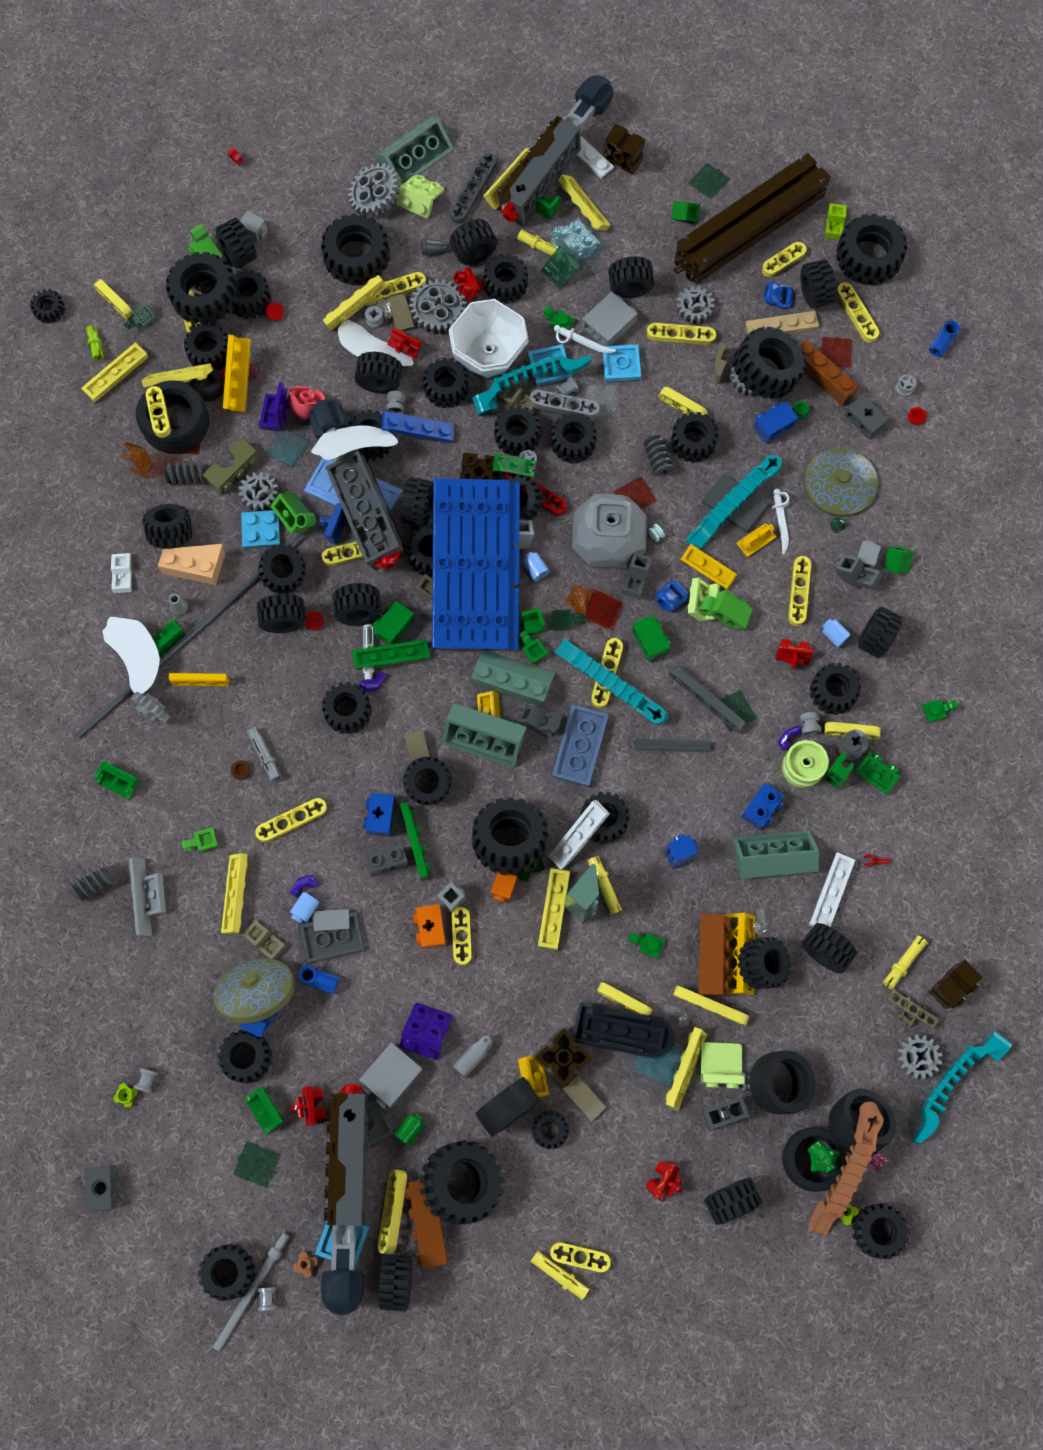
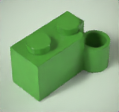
M203 224L189 231L194 242L188 244L189 248L187 250L190 255H193L194 252H199L200 254L209 252L210 255L214 253L223 258V255L209 237Z
M280 493L270 506L291 534L306 532L309 527H313L316 524L315 515L308 511L295 493Z
M723 590L718 592L716 598L705 596L699 611L704 615L713 616L733 630L746 629L753 608L748 606L744 600L733 596L732 592Z

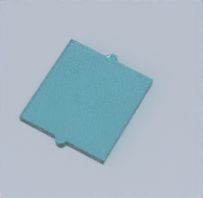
M282 428V431L278 433L266 451V455L276 459L278 463L282 462L292 467L308 441L297 436V433H291Z

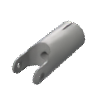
M483 1036L478 1042L471 1045L453 1065V1068L465 1079L485 1058L487 1051L492 1047L491 1038Z

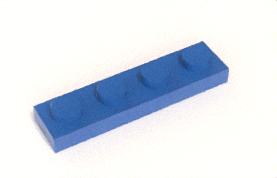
M384 411L382 414V431L445 443L453 442L454 424Z

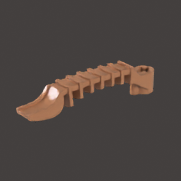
M865 1102L859 1109L860 1115L854 1135L857 1144L850 1146L852 1155L845 1157L847 1166L841 1167L842 1175H837L836 1177L838 1184H832L831 1190H826L827 1202L821 1200L817 1204L808 1226L811 1232L815 1231L826 1236L833 1222L837 1218L842 1217L843 1212L847 1210L848 1203L852 1201L853 1193L857 1191L858 1183L862 1181V1175L867 1170L866 1166L872 1159L871 1155L877 1149V1135L884 1121L878 1106L873 1102Z

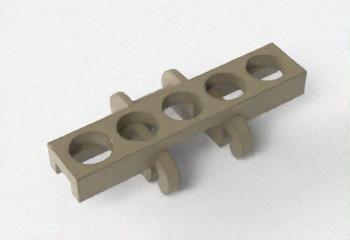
M892 990L887 998L889 1002L899 1007L902 1011L897 1014L899 1016L897 1020L902 1019L909 1023L908 1027L914 1026V1021L918 1020L933 1029L939 1020L925 1011L924 1006L919 1007L910 1001L909 996L905 998L895 990ZM892 995L897 996L899 1001L895 1002L892 1000ZM911 1005L916 1007L917 1011L915 1013L910 1012L909 1008ZM905 1011L913 1016L911 1020L903 1015ZM922 1013L925 1015L924 1019L920 1018ZM928 1017L934 1021L932 1025L927 1022Z

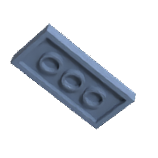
M572 704L552 778L589 787L609 714Z

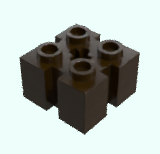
M615 124L605 138L604 148L606 149L603 157L612 165H618L622 170L633 175L643 161L644 152L642 151L645 147V139L638 134L633 133L631 135L625 127Z
M463 452L462 473L460 472L459 479L497 480L499 473L493 472L495 456L485 455V459H479L478 454Z
M965 959L955 964L928 993L944 1009L949 1007L953 1009L956 1006H960L967 999L965 995L974 992L981 985L979 981L983 977Z
M560 1028L549 1039L552 1044L549 1047L543 1045L532 1058L543 1069L549 1067L552 1071L549 1076L559 1087H564L575 1076L572 1071L575 1068L581 1070L592 1057L582 1046L575 1047L572 1044L575 1039L565 1028ZM559 1053H565L566 1056L564 1058L566 1060L564 1062L558 1060Z

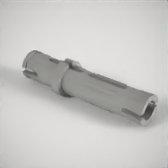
M258 727L249 729L246 733L260 758L261 767L265 769L270 782L278 781L282 776L276 767V760L270 755Z

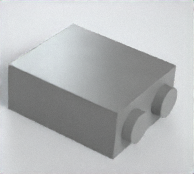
M611 291L582 318V328L603 346H611L636 323L638 313L632 306H628L619 295H615Z
M391 1042L359 1079V1084H361L362 1091L369 1096L371 1093L377 1098L375 1102L381 1108L385 1109L387 1107L390 1110L421 1074L422 1068Z

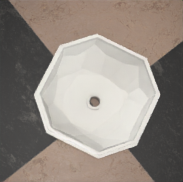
M495 299L471 302L449 329L454 358L461 365H464L466 369L486 378L505 373L529 342L525 319Z

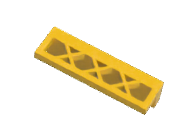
M228 335L223 409L233 412H246L251 340L237 338L234 335Z
M748 913L725 914L730 923L731 919L738 918V926L734 930L730 928V932H727V939L730 940V951L727 952V959L731 962L735 957L737 963H739L737 958L740 955V948L744 947L743 944L748 942V940L755 939L756 916ZM735 937L737 939V946L733 950L731 948V941ZM738 965L734 970L730 967V971L726 973V980H729L730 983L735 978L737 980V989H729V992H726V994L754 995V987H749L748 983L743 981V976L739 974L740 968H738Z

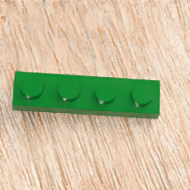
M427 639L356 649L352 650L355 670L428 660L430 659Z
M408 802L400 803L420 879L424 881L429 879L428 874L431 873L429 863L423 860L422 855H425L426 852L423 843L419 844L417 837L421 836L418 825L413 824L412 818H416L413 806H408Z

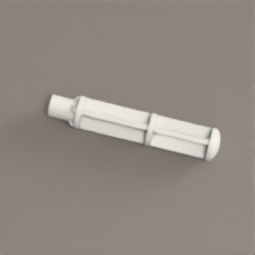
M366 624L363 626V648L374 647L373 625ZM374 668L363 669L365 680H372Z

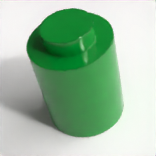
M416 1113L413 1116L408 1114L394 1135L411 1147L425 1127L422 1124L424 1120Z

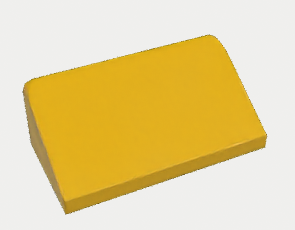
M489 691L477 694L478 711L501 718L499 693Z
M532 1056L518 1059L521 1078L524 1077L539 1097L549 1095L545 1069Z

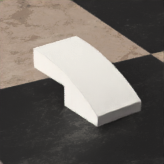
M131 553L112 554V592H132Z

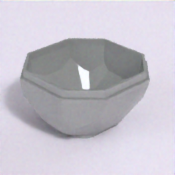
M594 494L574 512L572 549L589 566L628 568L634 552L641 555L646 552L647 516L628 496ZM612 519V520H614L615 522H614V523H610V522H608V520Z

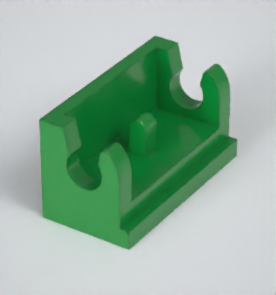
M495 453L493 472L514 476L520 474L529 478L534 477V471H531V467L535 465V461Z
M169 618V623L152 637L158 649L159 657L185 635L183 629L172 618Z
M844 753L838 757L823 777V779L838 790L848 777L846 776L854 766L853 763L848 768L842 766V762L846 759Z
M105 761L101 762L94 776V779H96L95 783L130 800L140 783L136 777Z
M261 1086L245 1097L246 1104L265 1135L285 1123L264 1087Z

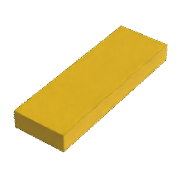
M692 544L689 545L680 559L726 590H728L738 575Z
M169 673V681L173 686H228L230 680L227 674Z

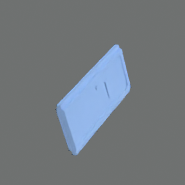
M322 458L304 491L336 506L340 501L325 468L334 462L333 460ZM376 478L391 513L403 490Z

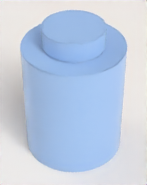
M529 552L523 557L522 564L535 582L549 574L550 570L538 553Z
M829 619L822 626L824 628L822 633L837 648L842 646L852 636L836 619L833 621Z
M303 892L290 911L293 914L291 918L300 924L302 921L307 923L320 902Z

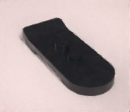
M580 1003L572 1036L575 1039V1043L653 1059L664 1057L674 1046V1030L661 1017L591 1003Z

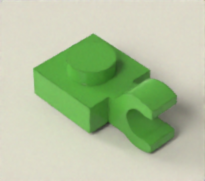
M213 827L194 832L195 838L182 841L185 852L198 848L200 853L218 847Z

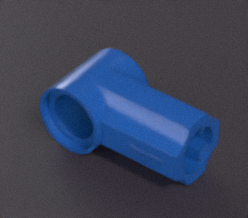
M949 320L944 324L929 348L933 355L942 358L957 336L960 329L959 324L953 320Z
M308 965L303 966L298 974L300 981L304 985L330 994H334L340 979ZM306 971H312L314 974L313 978L309 981L303 979V974Z

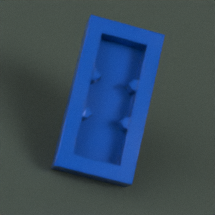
M341 503L336 504L331 517L321 515L319 518V525L327 527L324 536L329 543L337 545L347 521Z

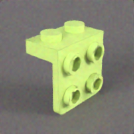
M414 175L400 186L401 191L398 195L397 206L422 217L429 218L433 200L444 192V187L440 186L437 182L425 179L421 175Z
M704 1042L701 1045V1084H706L707 1088H719V1085H727L728 1089H739V1085L745 1084V1076L742 1075V1046L733 1043Z

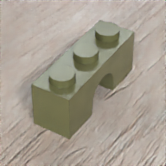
M241 437L228 449L230 457L234 459V463L230 467L223 468L214 463L202 475L205 482L220 495L228 492L232 488L233 483L237 479H242L245 471L249 467L255 466L258 462L259 456L257 451Z

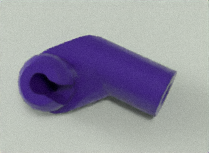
M379 672L375 679L361 680L359 687H362L365 692L377 691L387 676Z
M796 725L786 730L780 737L778 746L783 751L791 747V744L788 742L791 738L802 733L800 726Z
M313 875L300 877L289 893L298 897L304 887L315 888L318 880Z

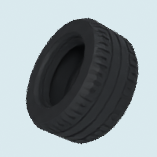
M169 380L153 385L162 390L166 406L172 404L185 405L191 409V414L185 425L171 430L167 437L160 438L156 436L152 428L145 391L142 397H140L136 408V420L145 440L155 449L172 454L182 453L194 448L205 437L210 421L208 410L201 394L190 384L182 381ZM157 393L153 394V399L155 403L158 402L156 397ZM161 408L154 410L153 414L157 416Z

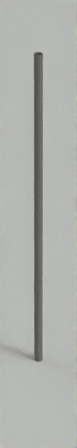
M299 533L288 544L292 545L291 548L294 549L305 537L302 533ZM280 560L275 561V562L271 565V568H272L274 565H276ZM258 571L160 657L159 668L260 579ZM130 684L76 731L75 734L79 738L83 737L133 692Z

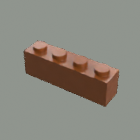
M807 339L799 345V347H802L803 355L806 357V370L804 373L843 407L855 396L859 385Z
M700 914L699 995L704 997H726V992H729L730 989L729 980H726V973L730 971V961L727 959V952L730 951V940L727 939V932H730L731 923L730 920H727L725 914Z
M420 1180L408 1182L409 1187L405 1189L407 1200H411L412 1208L409 1209L410 1220L415 1222L416 1230H412L413 1240L419 1246V1251L416 1252L418 1265L422 1264V1269L448 1264L440 1217H434L430 1213L432 1208L425 1206L423 1201L427 1199L425 1195L420 1193L423 1183H419Z

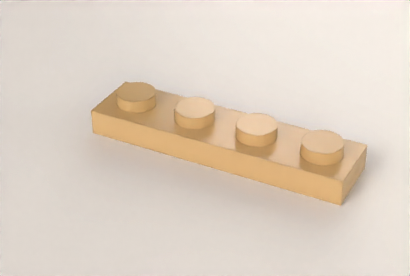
M815 311L750 320L745 323L747 334L761 327H765V329L767 327H774L775 330L781 329L785 334L819 328Z

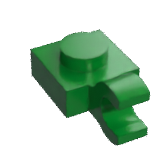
M546 306L543 310L544 314L542 317L551 321L550 327L553 329L556 325H559L569 330L575 319L561 310L557 314L549 306Z
M526 631L519 634V639L525 645L522 651L532 665L548 655L547 650L538 638L532 640Z
M941 699L922 704L927 723L946 719L947 712L957 710L956 708L959 707L957 700L942 704Z
M631 932L628 942L640 946V953L658 959L665 941L649 933H645L643 938Z

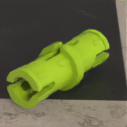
M90 325L86 327L87 344L91 349L92 359L96 361L97 357V362L104 359L101 348L102 341L99 338L97 327Z

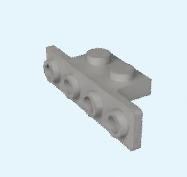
M132 857L129 858V870L136 935L150 937L152 936L150 917L166 913L163 876L160 873L146 876L145 860Z

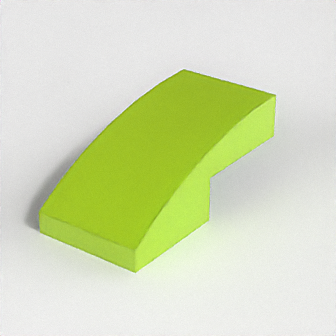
M829 203L824 238L840 240L846 218V205Z

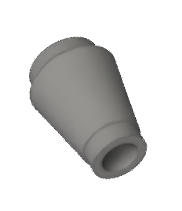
M171 594L169 596V609L174 615L184 614L188 609L187 601L178 594Z

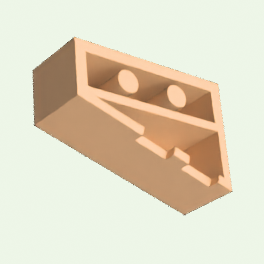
M223 544L163 549L158 567L161 573L165 575L216 585L226 551Z

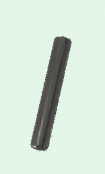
M635 739L634 749L646 751L709 752L710 742Z

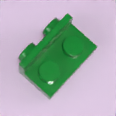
M869 752L855 773L887 795L901 777L900 769L892 763L888 765L883 762L884 758L878 753L874 752L872 754Z

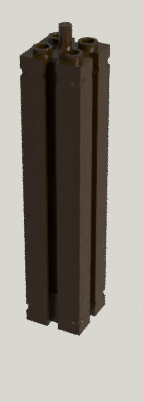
M806 153L801 159L796 160L687 234L685 238L677 241L674 259L676 267L674 272L679 274L686 270L687 279L697 285L703 279L809 208L817 200L825 197L827 190L825 187L829 184L831 176L822 167L818 168L816 166L817 161L809 153Z

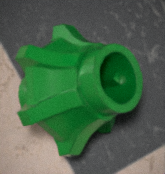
M821 1141L813 1144L808 1149L812 1163V1172L821 1171L828 1175L837 1169L835 1164L837 1157L840 1155L839 1151L828 1148Z

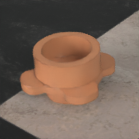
M301 1252L298 1255L297 1263L293 1264V1270L295 1272L299 1271L305 1278H308L312 1275L311 1271L318 1264V1261L315 1257L311 1258L306 1252Z

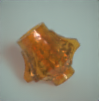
M582 585L572 587L570 594L564 600L573 607L576 614L589 611L593 590H586L582 588Z

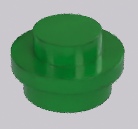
M799 401L792 406V410L798 416V419H804L809 415L810 408L806 402Z

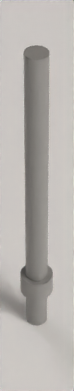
M283 1232L276 1245L272 1246L269 1250L268 1258L213 1345L215 1350L220 1352L274 1262L278 1261L281 1257V1251L290 1238L286 1233Z

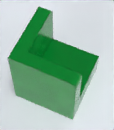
M547 196L544 200L538 198L536 201V212L551 220L560 209L561 197L557 196L554 200Z
M673 201L671 218L698 222L700 204Z
M901 546L888 547L883 568L896 574L909 573L914 551Z
M539 607L521 613L524 629L529 636L545 631V622Z

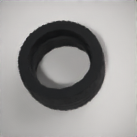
M792 1051L770 1052L760 1057L750 1072L749 1085L752 1096L756 1103L769 1113L783 1115L799 1112L805 1109L814 1097L816 1080L813 1069L809 1062L798 1053ZM779 1062L785 1065L793 1079L792 1094L786 1103L776 1096L772 1087L773 1070Z
M522 1077L492 1098L475 1114L485 1130H487V1133L494 1137L527 1113L541 1100L529 1082Z
M855 1089L845 1094L835 1103L829 1114V1127L833 1137L850 1154H852L850 1146L857 1144L854 1138L857 1126L852 1119L850 1108L859 1111L861 1105L865 1102H873L880 1110L884 1121L877 1135V1149L873 1151L872 1155L887 1146L896 1134V1119L892 1109L881 1096L868 1089Z
M809 1127L797 1131L786 1142L782 1155L783 1167L789 1179L799 1188L812 1192L826 1191L831 1189L832 1184H838L836 1177L837 1175H842L841 1167L847 1166L845 1159L847 1153L837 1143L830 1131L820 1127ZM810 1138L820 1139L826 1142L832 1150H837L840 1153L835 1164L837 1169L822 1180L812 1181L805 1178L795 1165L797 1147L803 1141Z

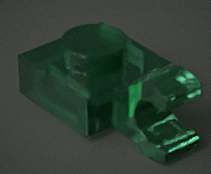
M143 302L130 312L133 318L123 325L127 330H130L138 323L143 327L157 316L148 304Z
M571 609L552 611L554 631L572 629V624H585L584 613L571 614Z

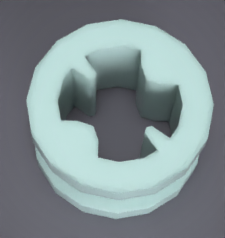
M654 524L653 528L647 529V532L655 542H659V538H664L665 534L659 525Z

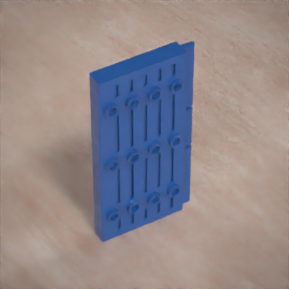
M434 478L432 649L519 650V588H513V585H519V547H513V544L520 543V482Z

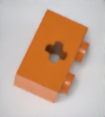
M440 904L416 907L417 913L413 914L414 925L419 927V933H416L417 945H421L422 949L446 946ZM427 923H431V926L434 925L431 931L424 929V927H427Z

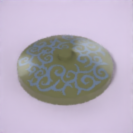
M832 448L819 453L809 463L804 476V487L809 500L816 508L831 516L849 517L864 511L872 503L878 489V477L871 462L862 454L847 448Z
M269 958L253 959L233 967L221 977L214 989L213 1001L220 1016L230 1022L242 1024L258 1022L276 1014L288 1003L293 995L295 983L290 969L281 961Z

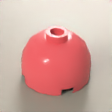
M306 386L291 388V392L289 391L288 395L290 411L301 420L310 419L309 415L312 406L318 401L325 399L324 394L319 390L315 389V392L309 391L310 387Z

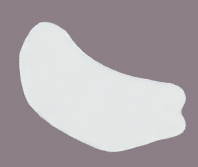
M346 320L339 326L338 336L340 343L357 357L362 353L376 351L397 358L402 366L413 365L412 357L402 352L397 353L394 348L387 345V342L374 337L364 327L353 321Z
M352 426L323 434L311 452L315 455H320L323 459L332 460L360 448L394 446L398 443V440L390 432L382 431V429L376 427Z
M110 617L106 628L103 629L104 641L124 661L128 670L132 691L134 693L138 691L143 694L152 686L158 672L160 658L156 644L141 622L133 619Z

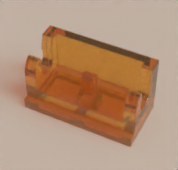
M126 442L124 447L128 449L131 455L125 453L122 455L126 460L132 461L137 469L130 468L131 472L141 475L142 478L146 479L153 464L146 449Z

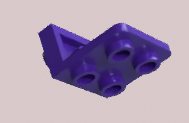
M279 382L276 395L265 394L259 423L260 429L282 431V426L286 424L287 416L285 412L286 409H289L287 389H285L283 382Z
M420 1003L414 1004L402 1032L399 1047L421 1054L426 1058L438 1060L452 1015Z

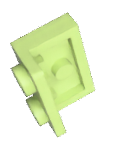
M692 578L688 614L698 621L715 620L716 618L713 616L704 615L699 610L705 596L717 597L720 586L718 584L708 585L700 578Z

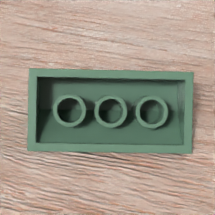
M429 117L380 151L376 156L381 165L383 163H386L387 166L391 165L401 178L399 181L404 184L412 176L418 175L454 150V147L439 118Z
M484 650L476 663L471 683L474 686L495 691L499 694L544 708L556 673Z
M453 703L446 718L442 744L515 768L527 727Z
M811 831L733 838L737 871L740 879L819 872V850Z
M595 864L588 868L566 896L565 909L582 923L593 918L599 903L597 901L599 889Z

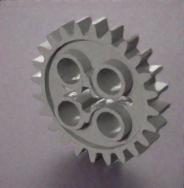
M378 162L376 167L371 164L370 169L365 167V172L359 171L360 176H355L356 181L351 182L353 187L348 189L351 192L348 194V197L350 198L349 202L352 208L359 215L368 214L369 217L373 213L378 216L379 211L384 213L385 207L390 209L389 204L395 203L393 198L399 197L396 192L401 191L398 186L402 185L399 181L401 178L391 165L387 166L386 163L381 165Z
M438 279L435 280V283L429 280V285L422 283V288L416 287L417 292H412L413 298H410L409 304L411 317H413L414 323L418 322L419 328L424 325V331L430 328L431 333L437 330L438 334H440L441 329H444L447 333V328L451 327L467 308L465 296L460 295L458 285L452 287L451 281L445 284V279L441 283H439Z

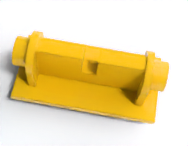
M765 523L736 544L746 557H749L777 538L773 533L775 529L772 524L767 525Z

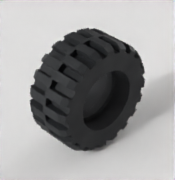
M356 213L351 214V216L343 215L341 219L332 221L333 224L327 226L321 241L324 264L328 272H331L335 279L339 277L342 283L349 281L350 285H355V282H360V285L365 284V281L374 278V276H381L383 274L382 269L386 270L387 262L390 260L387 233L379 222L376 223V220L372 217L367 218V215L363 214L357 216ZM352 241H363L371 246L366 254L359 257H348L340 252L344 245Z
M865 214L861 215V218H854L852 222L845 226L837 246L836 259L839 262L840 269H845L844 274L847 277L850 275L853 281L857 282V280L862 281L861 284L864 285L867 282H871V285H877L878 281L882 284L887 282V279L891 280L900 270L907 253L908 243L905 233H902L903 229L900 225L897 226L894 220H889L884 215L880 217L877 214H871V216ZM864 241L875 242L884 248L886 255L882 257L867 256L860 251L857 244Z
M194 252L193 255H185L184 259H179L175 263V267H171L169 270L170 274L166 278V291L178 315H181L182 319L190 320L193 324L200 322L201 325H207V322H211V324L216 323V320H222L226 317L227 313H231L233 310L232 306H235L238 301L239 290L234 273L224 258H220L219 255L214 253L210 255L209 252H203V254ZM205 280L217 282L215 288L206 295H188L190 289L198 282Z
M761 327L752 330L735 352L733 359L734 371L739 376V382L743 383L747 390H751L752 394L756 396L761 395V398L765 399L768 397L770 399L782 398L789 394L801 380L806 370V357L803 355L804 351L802 347H799L798 341L796 339L793 340L789 333L785 334L782 332L783 330H775L774 327H767L766 329ZM760 356L770 359L779 370L768 366Z
M508 797V800H503V798L496 799V803L490 802L486 804V809L482 808L474 819L472 846L473 850H475V856L477 859H481V864L484 867L489 866L490 871L494 873L500 871L501 875H506L507 873L518 875L520 871L522 873L528 872L529 867H536L538 861H541L544 857L548 837L546 819L542 817V812L539 809L535 810V805L530 802L526 804L523 799L513 800V798ZM503 827H515L522 830L528 838L519 845L506 846L495 841L492 834Z
M467 1140L442 1146L427 1158L429 1162L424 1164L422 1168L424 1175L420 1176L419 1183H423L420 1193L425 1195L427 1200L423 1202L426 1207L430 1206L432 1208L430 1213L434 1217L439 1216L440 1221L444 1223L450 1222L451 1225L471 1224L483 1220V1217H487L493 1212L492 1208L498 1206L500 1201L497 1197L502 1196L503 1189L500 1188V1184L504 1183V1176L500 1177L499 1171L502 1168L500 1164L496 1165L494 1162L497 1159L495 1155L487 1153L489 1151L488 1148L485 1146L479 1147V1144L474 1141L467 1142ZM459 1162L469 1166L477 1180L476 1193L472 1200L467 1203H459L454 1200L449 1194L446 1185L448 1170L453 1164Z

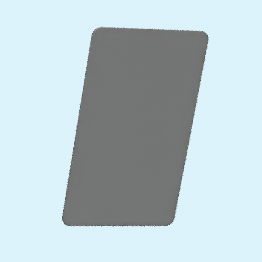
M349 910L314 911V931L349 929Z

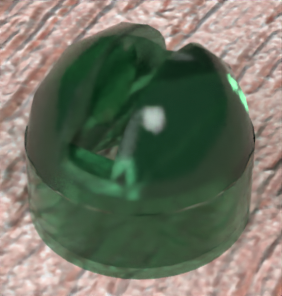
M836 517L832 519L830 526L836 534L844 530L847 524L842 518Z

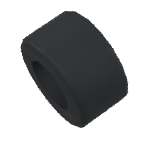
M212 367L213 371L207 374V378L202 380L194 378L190 381V385L197 389L205 402L218 399L224 391L222 376L214 367ZM210 379L214 381L209 387L204 388L200 386L204 380Z

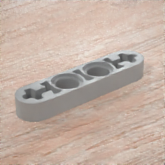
M535 390L530 395V404L536 409L570 415L572 412H574V415L581 413L582 417L586 415L589 419H595L599 415V404L593 400L543 390ZM537 396L541 397L539 402H536ZM554 399H558L561 402V404L559 406H553L551 404V401ZM570 403H576L579 407L576 410H572L568 406ZM590 407L594 408L592 413L589 412Z

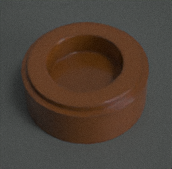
M243 760L236 761L231 766V774L237 780H245L251 773L249 764Z

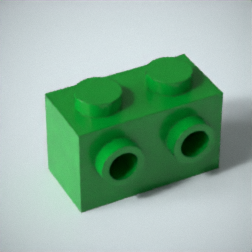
M395 601L393 605L390 604L386 608L384 616L381 619H377L373 624L374 636L387 645L396 644L414 622V613Z
M653 615L633 623L631 629L648 662L669 653L671 645L668 636H664L661 631L662 625L660 621L655 619Z

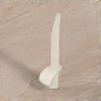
M559 325L554 327V331L557 332L556 339L560 343H567L572 339L598 352H616V349L608 348L575 333L574 328L570 331ZM560 334L566 336L567 339L563 341L560 338Z
M774 489L775 505L772 506V509H776L782 540V554L784 555L789 542L784 508L789 505L790 500L787 493ZM781 496L787 498L786 502L782 503Z

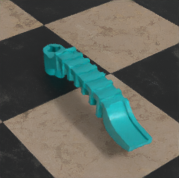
M563 355L550 356L548 359L543 358L539 362H531L527 366L523 365L520 369H514L508 374L504 373L499 378L495 377L489 391L472 397L477 414L480 416L498 409L495 398L502 393V387L506 389L511 388L510 380L513 379L514 385L520 384L518 377L523 376L524 381L529 380V372H532L533 378L538 377V369L542 370L543 376L548 375L547 366L550 365L553 376L559 375L557 363H559L564 373L572 374L588 366L591 363V356L579 359H568Z
M770 455L760 465L754 467L753 471L748 473L736 487H733L732 491L728 495L726 494L725 498L718 502L717 506L704 517L699 526L685 541L689 545L692 544L701 549L718 532L719 525L724 526L725 519L727 517L730 518L734 510L737 511L741 503L744 504L748 496L751 497L753 491L760 488L761 483L765 484L779 474L782 463L780 457Z
M565 638L562 640L563 642L555 650L556 654L587 676L589 675L591 679L596 680L601 686L606 687L608 691L613 692L615 696L624 700L626 704L631 705L633 709L654 724L663 725L667 722L668 713L661 706L644 694L639 693L637 689L632 688L626 681L621 680L619 676L614 675L613 672L606 669L602 664ZM650 710L660 713L662 718H656Z
M994 1030L982 1046L973 1047L970 1045L965 1048L966 1051L957 1057V1061L950 1065L951 1068L944 1072L942 1079L937 1081L936 1087L931 1089V1094L923 1101L924 1105L920 1109L922 1125L912 1139L913 1143L920 1144L938 1127L939 1117L930 1108L932 1107L938 1112L944 1113L946 1108L935 1100L938 1098L944 1103L948 1100L949 1097L941 1091L943 1089L948 1092L953 1090L954 1087L948 1082L950 1080L956 1084L961 1078L955 1075L957 1071L962 1075L967 1073L968 1070L962 1065L965 1063L967 1066L973 1067L975 1064L973 1061L974 1057L979 1060L986 1054L999 1062L1012 1046L1009 1040Z

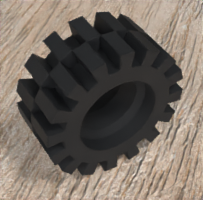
M42 289L43 293L37 291L38 295H33L34 300H30V308L36 319L42 323L46 321L47 324H50V320L53 323L56 322V318L60 320V314L64 315L63 310H65V304L60 294L55 290L52 292L51 289H48V292ZM44 303H54L52 309L47 311L42 310V305Z
M555 1111L542 1112L535 1118L532 1125V1136L535 1142L545 1149L560 1147L564 1144L569 1134V1126L566 1119ZM553 1122L557 1125L558 1134L556 1137L546 1138L543 1135L542 1127L545 1123Z

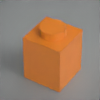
M500 871L497 872L490 892L491 896H494L493 899L501 903H504L505 900L510 901L517 876L509 873L501 875Z

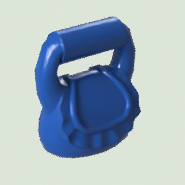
M772 281L768 282L764 292V301L770 306H777L782 309L790 308L793 302L794 290L788 285L777 284ZM783 290L787 291L785 304L782 303Z
M671 581L655 594V599L662 609L672 612L678 606L687 602L689 593L678 581ZM672 586L684 599H680L670 587Z

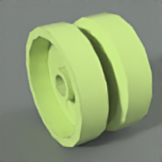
M803 740L795 743L790 747L782 762L784 777L796 787L808 788L814 786L821 780L828 769L829 759L827 752L820 744L814 741Z

